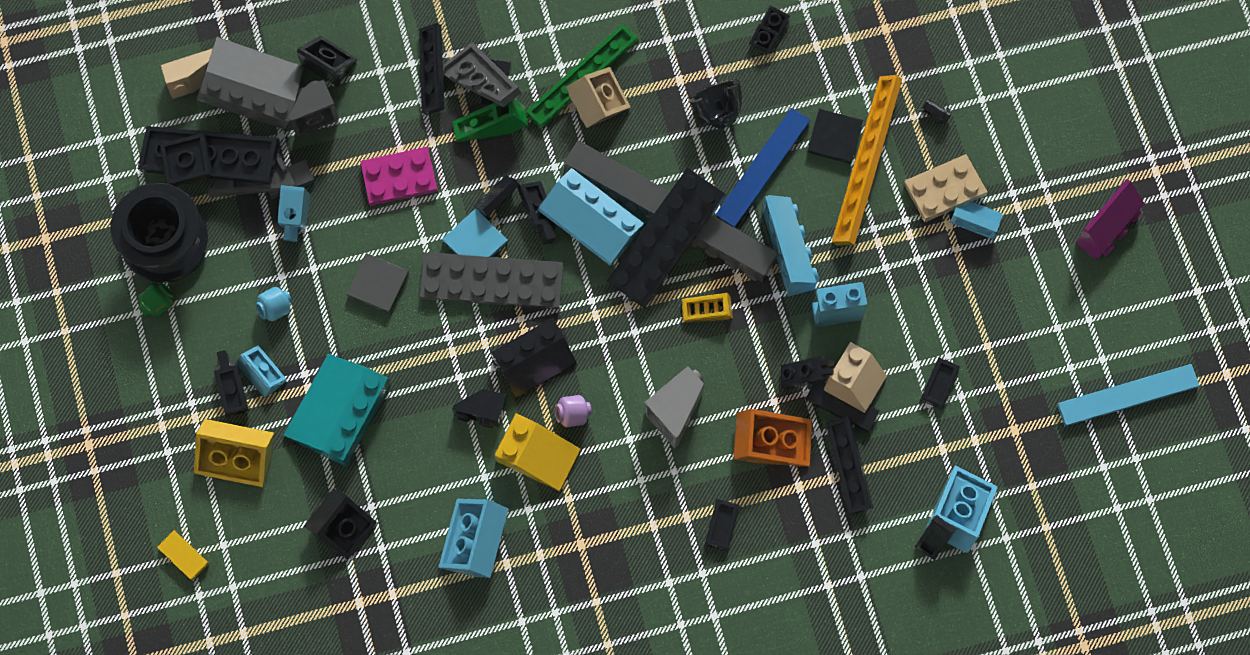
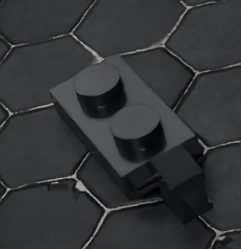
M541 181L519 185L517 189L534 232L536 234L539 233L543 245L551 244L556 239L553 231L556 228L555 223L538 211L547 197Z
M226 350L216 352L219 365L214 366V374L226 417L250 411L236 362H230Z

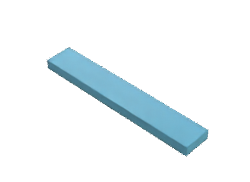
M1192 364L1063 401L1058 403L1057 407L1063 424L1066 427L1195 389L1200 385Z

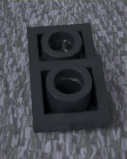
M770 5L749 44L769 54L791 16Z

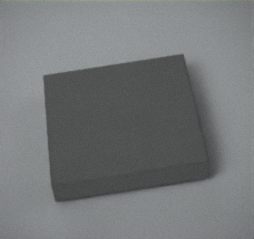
M366 253L347 291V296L390 314L409 271Z

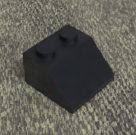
M333 488L305 523L304 527L336 553L349 560L377 522L348 496Z

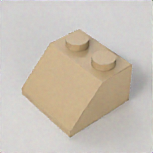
M610 67L585 75L566 87L569 97L579 112L580 119L584 122L586 128L599 124L630 108Z
M850 342L834 368V375L829 376L824 390L865 413L887 375L870 352Z

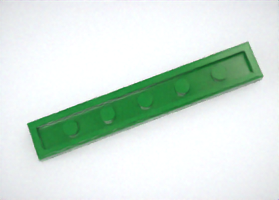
M621 24L526 110V116L542 130L572 102L566 89L567 86L585 75L611 67L638 42V37L624 24Z

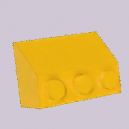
M204 419L196 433L194 474L263 487L272 456L274 433Z

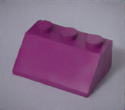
M1129 179L1124 181L1089 222L1076 242L1079 247L1096 260L1102 255L1107 257L1115 247L1112 244L1116 238L1121 240L1129 230L1126 226L1130 222L1135 223L1143 214L1140 209L1144 202Z

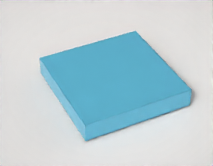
M474 209L442 239L457 255L484 257L494 256L508 243V240L477 209Z

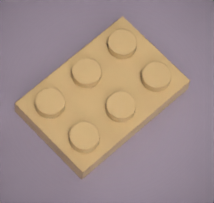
M967 154L904 181V186L924 222L956 209V207L959 208L987 196V190Z

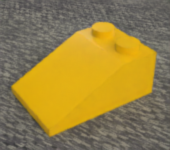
M516 413L495 453V460L560 492L581 449L540 424Z

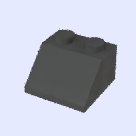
M324 80L310 82L306 87L302 88L289 116L296 137L339 121L333 100Z

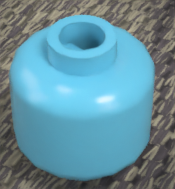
M273 287L258 296L255 307L262 319L273 322L290 312L292 299L286 290L282 291L278 287Z

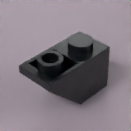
M482 389L454 404L452 411L460 421L470 422V420H474L486 428L499 427L507 398L505 394Z

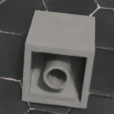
M689 366L644 402V414L674 449L679 445L703 394L704 379L697 370L692 371Z

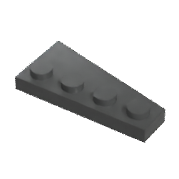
M473 42L443 64V77L503 107L521 94L518 86Z

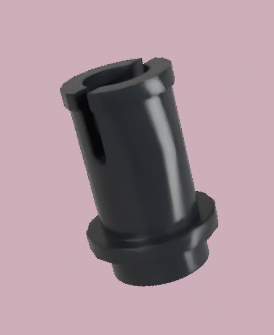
M931 99L925 102L921 110L938 120V124H946L952 115L948 107L945 109L931 101Z

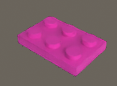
M428 146L360 161L370 206L438 192Z

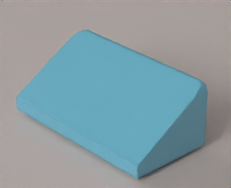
M259 345L241 354L237 361V366L264 398L287 381Z

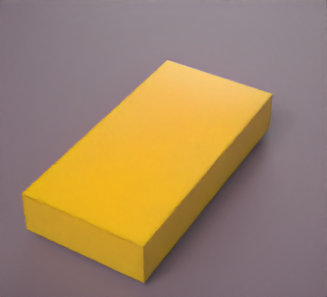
M175 530L157 547L192 581L209 565Z

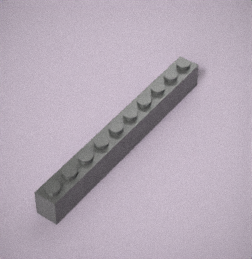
M577 140L563 162L565 173L571 168L615 202L618 200L625 204L629 211L633 213L639 212L644 215L647 221L651 219L670 192ZM712 215L691 243L693 247L699 246L705 249L707 255L724 260L728 267L744 271L745 275L751 280H759L761 282L764 281L778 254L775 250Z

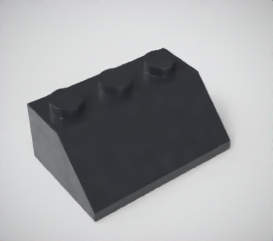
M553 317L491 352L492 360L515 398L524 395L577 364L564 335Z

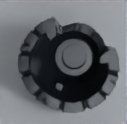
M729 79L707 86V89L703 88L690 97V105L711 126L716 128L729 127L736 122L741 111L742 89L740 81L738 79Z

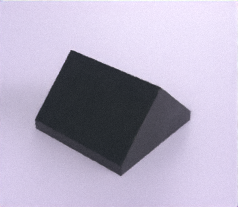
M322 36L297 49L301 65L336 87L341 84L357 62L356 57Z

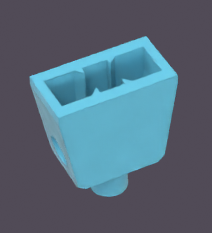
M281 185L278 224L284 228L283 240L297 242L298 230L306 229L311 195L303 187ZM296 214L295 218L290 220V217Z

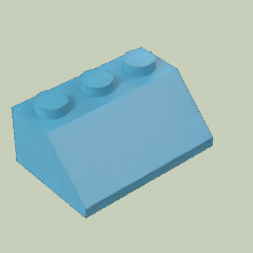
M457 499L439 568L473 577L491 578L509 508L485 499Z

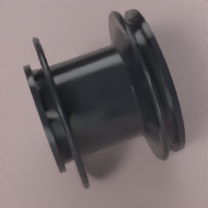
M149 183L131 190L119 201L112 214L110 222L112 242L117 251L122 255L127 266L142 278L159 283L181 280L196 270L205 256L208 244L206 224L199 214L194 201L178 187L164 183ZM159 219L156 224H150L151 220ZM174 219L173 225H167L169 220ZM143 232H148V235L145 238L141 237V234ZM164 234V238L160 240V235Z

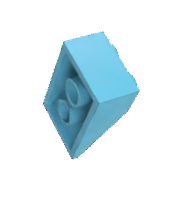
M954 466L925 530L934 517L938 515L956 528L947 543L968 553L980 534L998 487Z

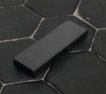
M825 382L812 385L806 396V401L839 418L849 416L852 425L869 432L880 410L869 406L864 413L824 390Z

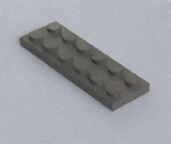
M424 252L420 299L560 310L563 262Z

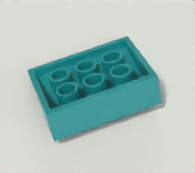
M328 354L283 436L347 467L391 386L388 377L367 367Z

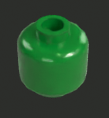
M152 283L139 295L138 300L141 304L139 309L147 317L150 315L156 318L161 317L173 306L172 298L174 295L163 283Z

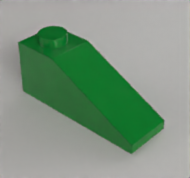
M515 98L504 107L493 103L453 121L457 142L507 135L528 126L525 106Z

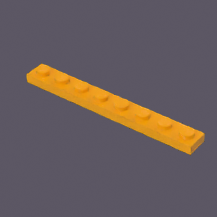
M898 75L879 77L831 241L837 246L855 245L901 86L902 78Z

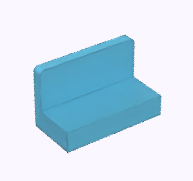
M971 202L959 208L956 207L950 223L994 239L1003 214Z

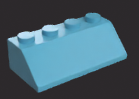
M572 168L558 180L538 209V211L610 266L634 243L644 224Z
M765 196L762 212L773 249L778 252L777 262L788 297L815 290L819 277L816 268H812L810 260H812L810 247H805L803 239L806 238L803 225L799 226L798 224L799 211L797 205L792 204L791 197Z

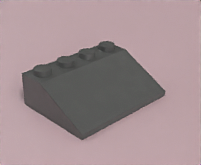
M216 37L196 100L285 130L296 100L304 66Z

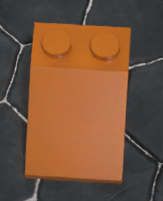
M755 409L737 412L734 459L753 463L810 466L812 419Z

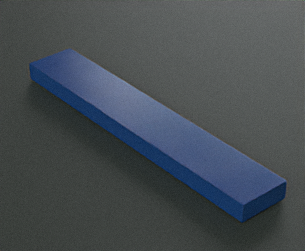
M793 108L789 110L715 214L716 218L734 228L738 225L810 123L809 118Z

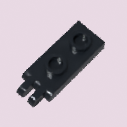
M819 356L781 365V388L792 389L825 382L827 376L834 375V369H826V367L834 366V360Z

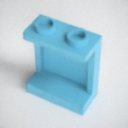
M862 282L817 289L818 302L812 303L816 327L862 320L867 307V299Z

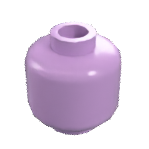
M581 395L562 397L558 404L555 405L556 420L558 423L561 422L564 427L584 425L587 422L588 416H591V405Z

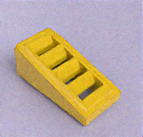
M728 293L682 299L684 323L733 318L731 297ZM719 302H723V312H720ZM701 303H704V313H705V314H701V310H700V304H701ZM710 303L714 305V313H710ZM690 304L695 306V315L691 316Z

